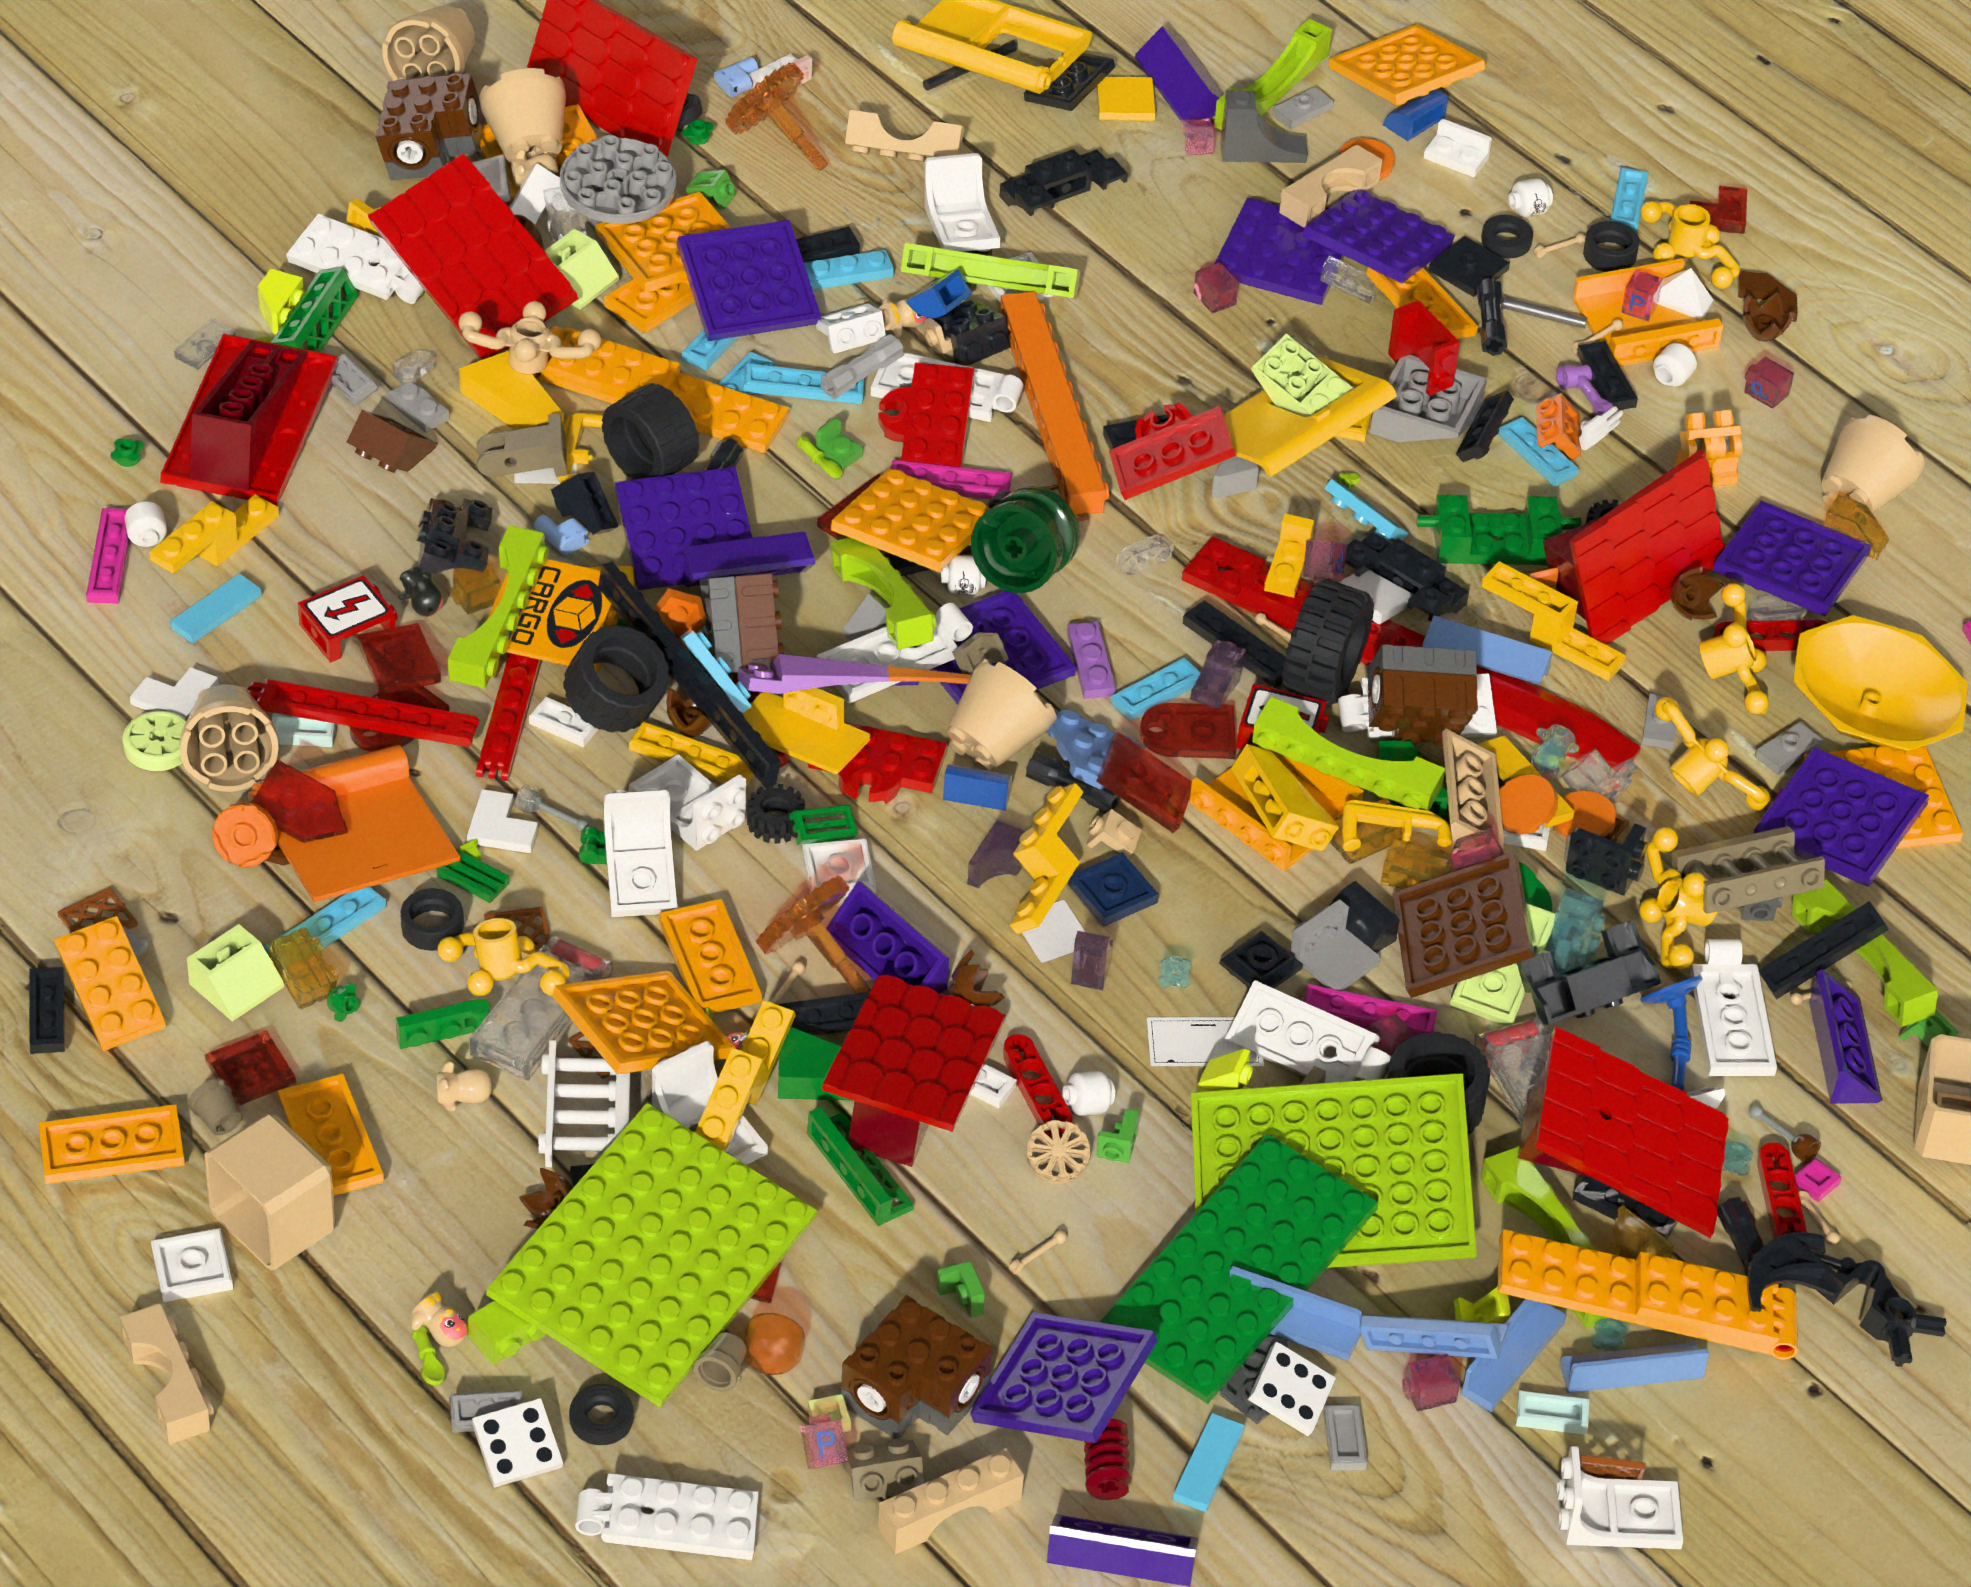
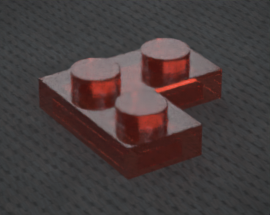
M1719 186L1717 203L1690 200V204L1701 206L1708 211L1711 219L1710 224L1716 226L1719 231L1745 233L1747 189Z

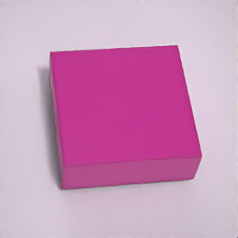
M1816 1158L1794 1175L1797 1187L1809 1193L1810 1197L1817 1202L1835 1189L1841 1181V1176Z

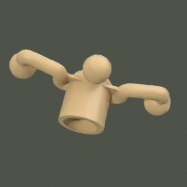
M537 301L527 303L523 308L524 318L513 324L511 328L505 327L500 329L496 337L478 333L482 327V320L475 312H465L458 321L463 337L470 343L496 350L509 346V365L515 371L523 374H535L544 370L547 366L548 352L552 357L558 359H583L589 357L601 345L600 334L594 329H585L578 336L579 347H561L560 338L555 334L549 333V329L543 323L546 317V310Z

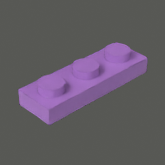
M1098 621L1067 624V636L1083 698L1111 697L1115 694V684Z

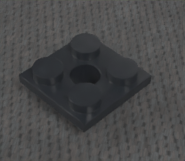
M1260 931L1221 958L1219 962L1222 967L1249 989L1254 980L1275 989L1303 969V964L1263 931ZM1256 960H1259V961L1266 960V961H1268V962H1267V963H1260V962H1257Z

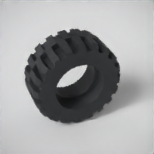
M1330 579L1317 582L1315 587L1311 589L1292 630L1283 664V685L1289 692L1326 701V705L1336 704L1338 699L1344 696L1362 659L1372 625L1374 602L1367 592Z

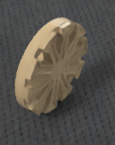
M1052 1120L1040 1125L1032 1132L1027 1143V1161L1031 1170L1039 1178L1050 1183H1067L1078 1178L1086 1170L1090 1160V1144L1086 1134L1077 1125L1067 1121ZM1058 1128L1065 1129V1132L1061 1139L1059 1137ZM1051 1130L1053 1140L1044 1132ZM1072 1133L1078 1136L1077 1138L1068 1142ZM1040 1139L1045 1145L1035 1144V1140ZM1079 1145H1084L1085 1149L1077 1150L1073 1148ZM1034 1152L1044 1153L1036 1158L1032 1156ZM1073 1158L1082 1159V1164H1078ZM1048 1162L1045 1169L1041 1170L1039 1168V1165ZM1068 1165L1073 1169V1173H1067L1065 1166ZM1054 1167H1058V1176H1052Z

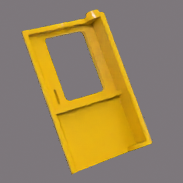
M941 0L915 26L911 25L910 21L901 19L894 28L892 41L895 46L1040 94L1047 90L1050 84L1088 48L1092 32L997 0ZM1007 33L1064 52V54L1048 68L1042 65L1036 67L985 50V48L999 34Z
M1317 356L1318 360L1345 382L1357 387L1309 417H1303L1276 407L1265 390L1260 391L1224 415L1237 457L1262 466L1266 474L1272 477L1396 398L1397 395L1393 386L1384 379Z

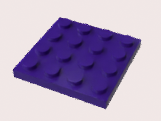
M1353 190L1305 225L1302 235L1400 283H1404L1452 246L1455 235L1447 232L1442 226L1432 225L1423 221L1420 216L1402 211L1391 202L1381 201L1373 197L1366 190Z
M1247 197L1212 267V276L1223 279L1224 272L1233 282L1322 305L1345 256L1302 236L1304 228L1279 213L1280 206Z
M790 220L678 236L676 244L707 341L816 325L818 320L822 319Z
M736 467L615 482V492L637 590L685 584L684 547L752 538Z
M1760 501L1717 558L1713 571L1723 574L1727 578L1750 585L1756 590H1762L1777 596L1783 601L1799 605L1813 613L1826 616L1870 555L1872 545Z
M1003 591L959 608L972 623L973 630L966 639L955 642L958 647L976 633H997L1004 644V649L1008 656V660L1003 664L1026 678L1036 687V690L1075 675L1076 666L1016 593ZM955 659L930 669L931 671L962 674ZM940 682L958 705L967 684Z
M1814 747L1755 827L1754 834L1789 826L1795 831V855L1804 860L1822 856L1825 859V869L1869 887L1927 806L1929 795Z
M1033 1312L970 1411L973 1422L1096 1443L1158 1340L1155 1332Z

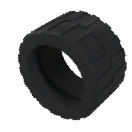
M654 383L644 385L607 407L603 414L602 432L604 442L616 465L632 480L673 475L693 463L698 456L699 436L690 412L672 391L664 388L662 385H655Z
M620 625L601 627L596 632L593 631L584 640L565 671L563 686L566 692V699L572 706V710L584 722L591 724L594 728L613 733L627 732L630 729H635L643 721H646L667 690L670 680V669L665 659V654L653 639L651 640L645 633L634 630L632 627ZM610 663L624 669L636 682L639 694L624 695L611 690L597 676L594 664Z
M1424 1032L1405 1039L1402 1044L1395 1048V1052L1390 1058L1387 1079L1463 1074L1467 1134L1470 1135L1475 1127L1479 1126L1484 1114L1490 1082V1068H1488L1486 1057L1470 1041L1450 1033Z

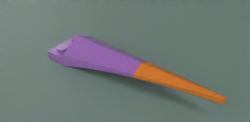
M785 654L777 655L770 664V670H767L766 665L749 663L748 668L739 667L737 680L749 691L777 694L826 686L869 682L925 681L968 684L971 675Z

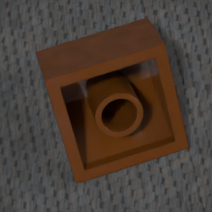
M361 410L347 440V443L356 447V454L368 460H371L372 457L380 460L378 466L392 473H395L396 469L406 472L410 471L430 454L438 444L392 418Z

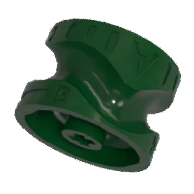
M1038 486L1018 488L986 511L976 522L971 535V551L974 562L981 574L994 586L1012 593L1032 592L1043 586L1055 573L1071 562L1079 546V525L1071 507L1056 493Z

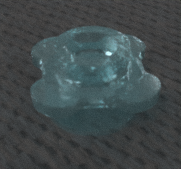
M1171 956L1160 961L1161 976L1158 978V983L1161 987L1179 986L1180 988H1186L1191 984V979L1188 977L1189 970L1192 968L1190 960L1179 956Z
M1740 1142L1725 1144V1160L1722 1171L1737 1173L1740 1176L1747 1175L1750 1172L1748 1163L1753 1159V1152Z
M1612 1318L1599 1320L1595 1323L1594 1329L1597 1332L1596 1336L1592 1338V1345L1595 1348L1613 1351L1626 1349L1624 1339L1629 1333L1626 1325L1620 1320Z

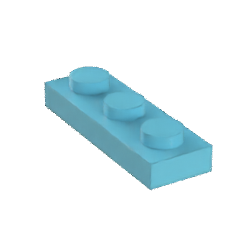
M886 250L804 263L812 290L893 277L894 273L893 265Z
M1331 479L1325 487V490L1333 495L1331 498L1332 502L1345 510L1347 507L1355 511L1352 516L1366 526L1369 523L1376 527L1374 533L1388 542L1391 538L1395 540L1399 538L1404 541L1409 532L1344 484Z
M692 630L684 633L680 637L710 674L717 686L726 693L735 708L742 713L749 709L751 705L747 699L751 695L740 681L736 684L732 682L727 675L731 672V669L720 656L715 660L708 649L712 645L700 631L695 634Z

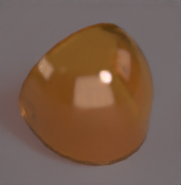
M761 1313L753 1316L747 1323L743 1342L747 1348L745 1360L752 1369L766 1375H779L791 1371L799 1364L803 1356L805 1333L802 1327L791 1318L777 1313Z

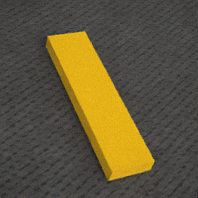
M644 721L629 741V750L662 762H666L678 754L704 777L721 783H726L737 775H742L746 779L747 787L754 777V774L737 754Z
M1505 735L1478 744L1496 754L1497 774L1505 784L1523 775L1532 774L1543 777ZM1556 791L1558 808L1553 819L1548 824L1546 822L1543 824L1546 828L1573 820L1574 810Z

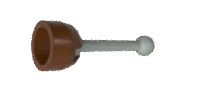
M1760 1106L1751 1107L1749 1113L1752 1118L1761 1119L1792 1142L1791 1149L1796 1158L1806 1164L1816 1157L1821 1148V1142L1818 1139L1805 1133L1795 1136L1766 1116Z

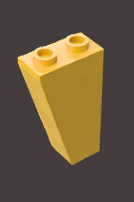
M509 350L459 368L461 393L514 430L549 425L548 415L557 413L561 414L564 426V413L532 374L519 373L509 365Z
M1246 744L1231 770L1271 836L1323 852L1339 828L1336 821L1272 751Z

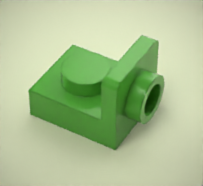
M726 170L698 172L685 188L688 195L700 191L705 198L713 196L719 209H725L736 195L734 184Z
M834 418L818 429L816 433V448L819 451H823L825 459L833 460L839 464L842 470L863 456V447L841 433V420Z
M1935 1010L1934 1016L1905 1026L1899 1037L1904 1041L1913 1034H1916L1929 1047L1932 1038L1940 1034L1956 1037L1959 1032Z
M1126 1109L1123 1121H1116L1114 1133L1099 1131L1097 1137V1157L1110 1161L1130 1163L1138 1133L1139 1111Z
M971 1261L951 1264L938 1270L937 1290L939 1295L956 1292L959 1304L966 1306L970 1317L984 1314L985 1292Z

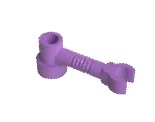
M1565 365L1558 367L1556 380L1559 387L1563 390L1575 387L1580 388L1592 404L1595 416H1601L1614 407L1612 403L1602 399L1590 383L1592 372L1588 365L1576 367Z

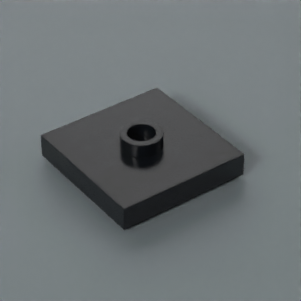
M1464 236L1431 261L1428 271L1475 297L1477 295V286L1481 284L1482 280L1493 278L1496 281L1509 270L1510 262Z

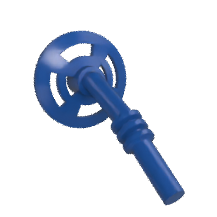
M1702 975L1675 983L1640 998L1641 1003H1666L1668 1009L1672 1008L1675 1039H1673L1670 1055L1673 1061L1671 1086L1680 1090H1684L1686 1063L1689 1062L1691 1054V1041L1688 1039L1685 1007L1687 1000L1685 995L1700 984L1703 980Z

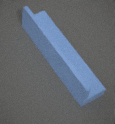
M1433 616L1422 647L1475 650L1476 666L1535 684L1541 683L1543 676L1548 675L1551 667L1552 651L1437 616Z
M1235 1266L1231 1267L1230 1277L1233 1274L1251 1280L1253 1285L1272 1289L1277 1293L1294 1299V1306L1270 1334L1349 1361L1361 1336L1362 1312L1359 1309Z
M1525 1299L1505 1323L1509 1327V1332L1499 1358H1476L1466 1370L1462 1395L1492 1412L1565 1324L1566 1314L1549 1304Z
M1363 1315L1361 1329L1367 1350L1488 1359L1499 1358L1509 1332L1507 1324L1387 1315Z
M1697 1342L1563 1356L1560 1360V1369L1568 1393L1704 1378L1709 1352L1708 1349H1699Z

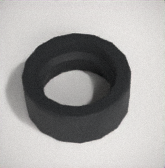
M1599 222L1592 225L1586 233L1583 255L1592 267L1604 272L1631 268L1637 259L1640 239L1636 231L1621 222ZM1605 242L1616 243L1624 247L1625 250L1610 251L1601 248L1597 244Z
M421 889L411 894L402 904L400 917L403 937L409 944L418 949L435 951L443 938L448 936L456 937L463 932L464 915L462 904L454 894L444 889ZM429 911L443 912L452 918L448 923L434 928L422 927L413 921L417 915Z

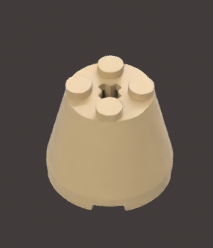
M438 6L406 17L391 28L386 40L383 42L382 55L385 67L394 81L398 79H417L426 76H446L455 73L461 75L465 70L471 50L475 45L474 29L467 18L466 12L461 8Z
M524 68L501 74V80L491 86L485 85L479 95L481 111L506 159L511 163L519 150H525V159L549 154L557 161L556 156L562 149L566 92L562 79L559 76L555 78L545 74L544 69Z
M1868 415L1866 419L1852 417L1841 432L1821 482L1825 494L1823 501L1830 508L1836 509L1840 507L1847 511L1853 520L1863 522L1865 518L1874 514L1919 479L1925 468L1922 453L1915 452L1905 440L1907 434L1891 422L1874 415Z
M983 659L974 669L947 727V733L952 739L949 742V746L959 755L963 756L966 753L973 758L975 765L980 770L991 771L1048 731L1056 721L1057 716L1051 704L1046 703L1045 706L1043 705L1040 697L1034 692L1036 687L1026 678L1003 663L998 662L995 666H992L986 659Z
M223 684L204 689L199 693L198 699L181 733L180 753L182 763L188 774L191 773L196 779L207 784L209 789L234 792L250 788L276 763L278 757L276 729L267 714L250 695L247 688Z

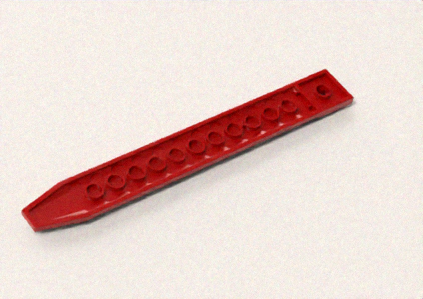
M1214 536L1211 537L1182 571L1181 579L1256 615L1263 613L1269 621L1291 631L1295 627L1305 599L1308 598L1311 589L1315 587L1300 579L1294 598L1264 591L1265 581L1270 569V565L1265 563L1266 560ZM1219 568H1226L1228 570L1221 572ZM1389 619L1380 625L1371 620V629L1360 662L1369 666L1382 645L1422 647L1425 636ZM1476 666L1477 674H1489L1496 725L1559 754L1623 771L1629 768L1640 753L1641 746L1593 712L1521 679ZM1549 735L1560 741L1558 746H1553L1549 742ZM1561 743L1572 746L1568 750H1561L1559 748Z

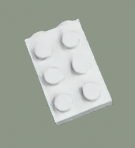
M971 153L927 158L925 160L924 209L941 249L960 252L974 250L985 252L990 249L1000 248V236L987 209L984 198L982 158L980 154Z
M678 754L629 784V792H643L649 788L669 791L670 829L696 851L707 844L715 842L718 837L731 829L737 828L745 821L746 779L742 775H737L717 788Z
M649 788L643 792L617 790L605 795L603 824L611 917L654 915L677 909L670 829V792L658 788Z
M709 1041L693 1045L674 1057L664 1059L652 1069V1106L695 1132L718 1080L713 1060L714 1048ZM742 1115L726 1153L747 1165L767 1155L768 1146Z
M1570 1446L1568 1457L1562 1458V1479L1558 1478L1556 1489L1557 1500H1563V1508L1559 1510V1529L1565 1530L1566 1545L1682 1548L1683 1533L1678 1482L1593 1477L1580 1470L1579 1447Z

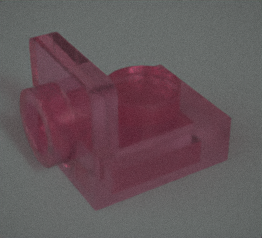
M1210 119L1181 120V131L1185 136L1186 154H1213L1214 125Z

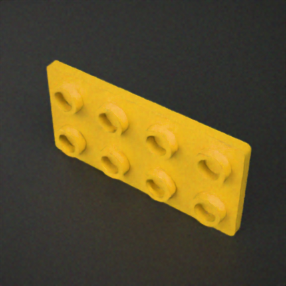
M819 688L783 693V697L773 693L761 692L750 703L751 707L743 713L746 721L755 731L759 732L768 747L833 774H838L870 741L869 733L844 723V699Z

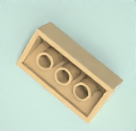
M1445 729L1442 732L1454 853L1460 860L1475 865L1492 859L1505 847L1496 754Z

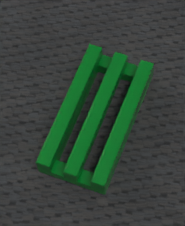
M850 804L795 810L789 814L790 821L795 823L792 827L793 832L798 834L796 838L797 845L851 839L858 835ZM845 815V819L812 823L803 822V819ZM848 827V829L806 833V831Z
M458 849L456 851L460 855L459 862L456 861L437 868L438 877L488 903H491L509 885V875ZM452 869H454V870L458 871L459 873H461V874L467 876L468 878H466V877H464V876H462V875L456 873V872L453 871ZM479 883H481V884H483V885H485V886H487V887H489V888H491V889H493V890H490V889H488V888H486V887L480 885Z

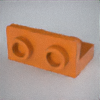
M1562 393L1536 405L1537 444L1539 447L1543 448L1554 442L1557 449L1564 451L1570 460L1581 456L1579 441L1581 436L1580 414Z
M670 588L667 589L653 608L654 611L658 612L661 620L676 634L678 640L685 648L687 646L680 637L688 630H692L696 634L706 621V613L704 612L701 597Z

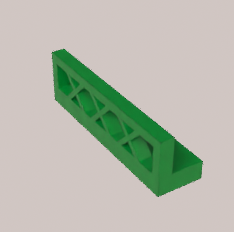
M343 267L319 270L271 343L303 349L302 345L307 340L308 350L321 353L358 297V293ZM341 287L346 293L344 300H341ZM330 304H332V318H331V319H329V305H330ZM320 322L319 337H317L316 324Z
M821 1107L809 1111L807 1135L877 1226L913 1210L914 1204L872 1151L865 1149L859 1151L850 1146L848 1140L851 1123L843 1113L829 1118ZM836 1126H841V1128L846 1133L845 1138L839 1132ZM855 1151L861 1152V1154L864 1156L863 1161L860 1159V1157L856 1154ZM873 1174L879 1175L882 1179L881 1183L877 1181ZM890 1197L896 1198L900 1205L891 1208L892 1199Z

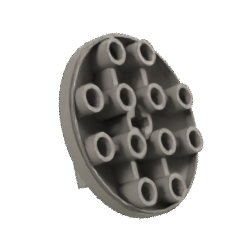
M606 135L602 139L578 145L568 155L560 170V188L568 204L582 215L589 217V225L596 231L595 224L601 222L615 224L634 223L646 220L660 213L669 205L674 197L676 173L670 160L658 150L657 146L634 139Z

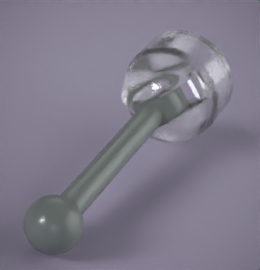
M525 784L517 794L514 803L516 809L531 813L539 808L575 825L580 832L583 828L589 827L587 820H578L542 803L540 793L533 787Z

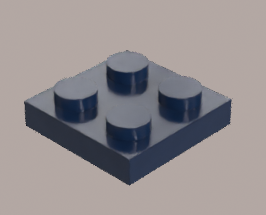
M1123 852L1072 874L1068 881V886L1103 927L1158 903L1159 894Z

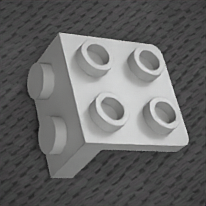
M1339 899L1331 906L1323 907L1316 916L1306 923L1302 922L1296 926L1292 932L1290 954L1303 964V968L1327 988L1343 991L1376 968L1380 963V956L1346 929L1349 906Z

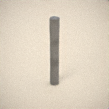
M1504 297V304L1502 306L1503 309L1583 329L1586 328L1588 317Z

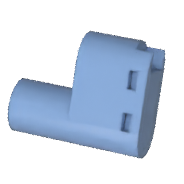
M749 57L716 71L714 78L717 85L730 97H734L752 89V81L748 74L758 70V66L754 58Z
M541 515L535 520L533 525L536 531L544 533L545 539L562 555H569L590 542L586 538L589 531L575 518L557 525L547 515Z

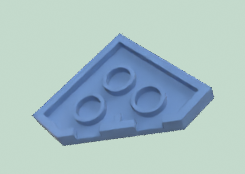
M1063 709L1056 714V721L1047 731L1050 737H1055L1057 740L1056 748L1062 759L1069 761V771L1072 776L1100 790L1143 757L1146 747L1137 743L1130 736L1119 735L1108 730L1105 725L1088 721L1080 717L1077 712Z

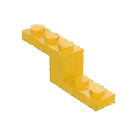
M256 494L234 512L211 501L149 551L150 561L172 574H175L197 555L218 567L278 518L279 507Z
M1500 561L1483 577L1482 588L1534 614L1529 639L1533 643L1552 651L1558 656L1607 681H1610L1625 664L1626 655L1573 628L1578 601Z
M1076 783L1066 787L1058 786L1047 795L1048 801L1034 815L1033 824L1019 838L1020 844L1013 853L1035 879V882L1029 888V895L1015 909L1016 915L1009 924L1016 934L1040 926L1080 863L1057 835L1083 794V791Z
M763 1000L742 1050L731 1048L695 1130L696 1134L725 1152L728 1149L747 1103L757 1106L796 1016L793 1010Z

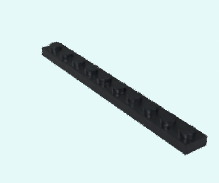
M613 561L602 564L598 583L599 590L630 627L645 633L647 637L651 640L653 639L658 644L657 646L666 656L665 659L669 664L670 675L765 788L776 785L781 766L778 755L772 752L763 741L759 732L751 727L743 713L735 708L726 693L719 689L711 679L710 674L698 664L693 654L682 645L676 634L661 620L658 612L654 611L645 601L642 593L637 591L629 582L626 574L621 572Z

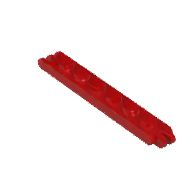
M512 653L508 654L477 764L476 777L483 778L485 769H489V779H496L498 770L502 771L501 780H509L542 660Z
M270 679L264 680L263 683L252 681L247 688L250 695L263 711L464 747L471 746L476 728L480 722L479 718L474 715Z

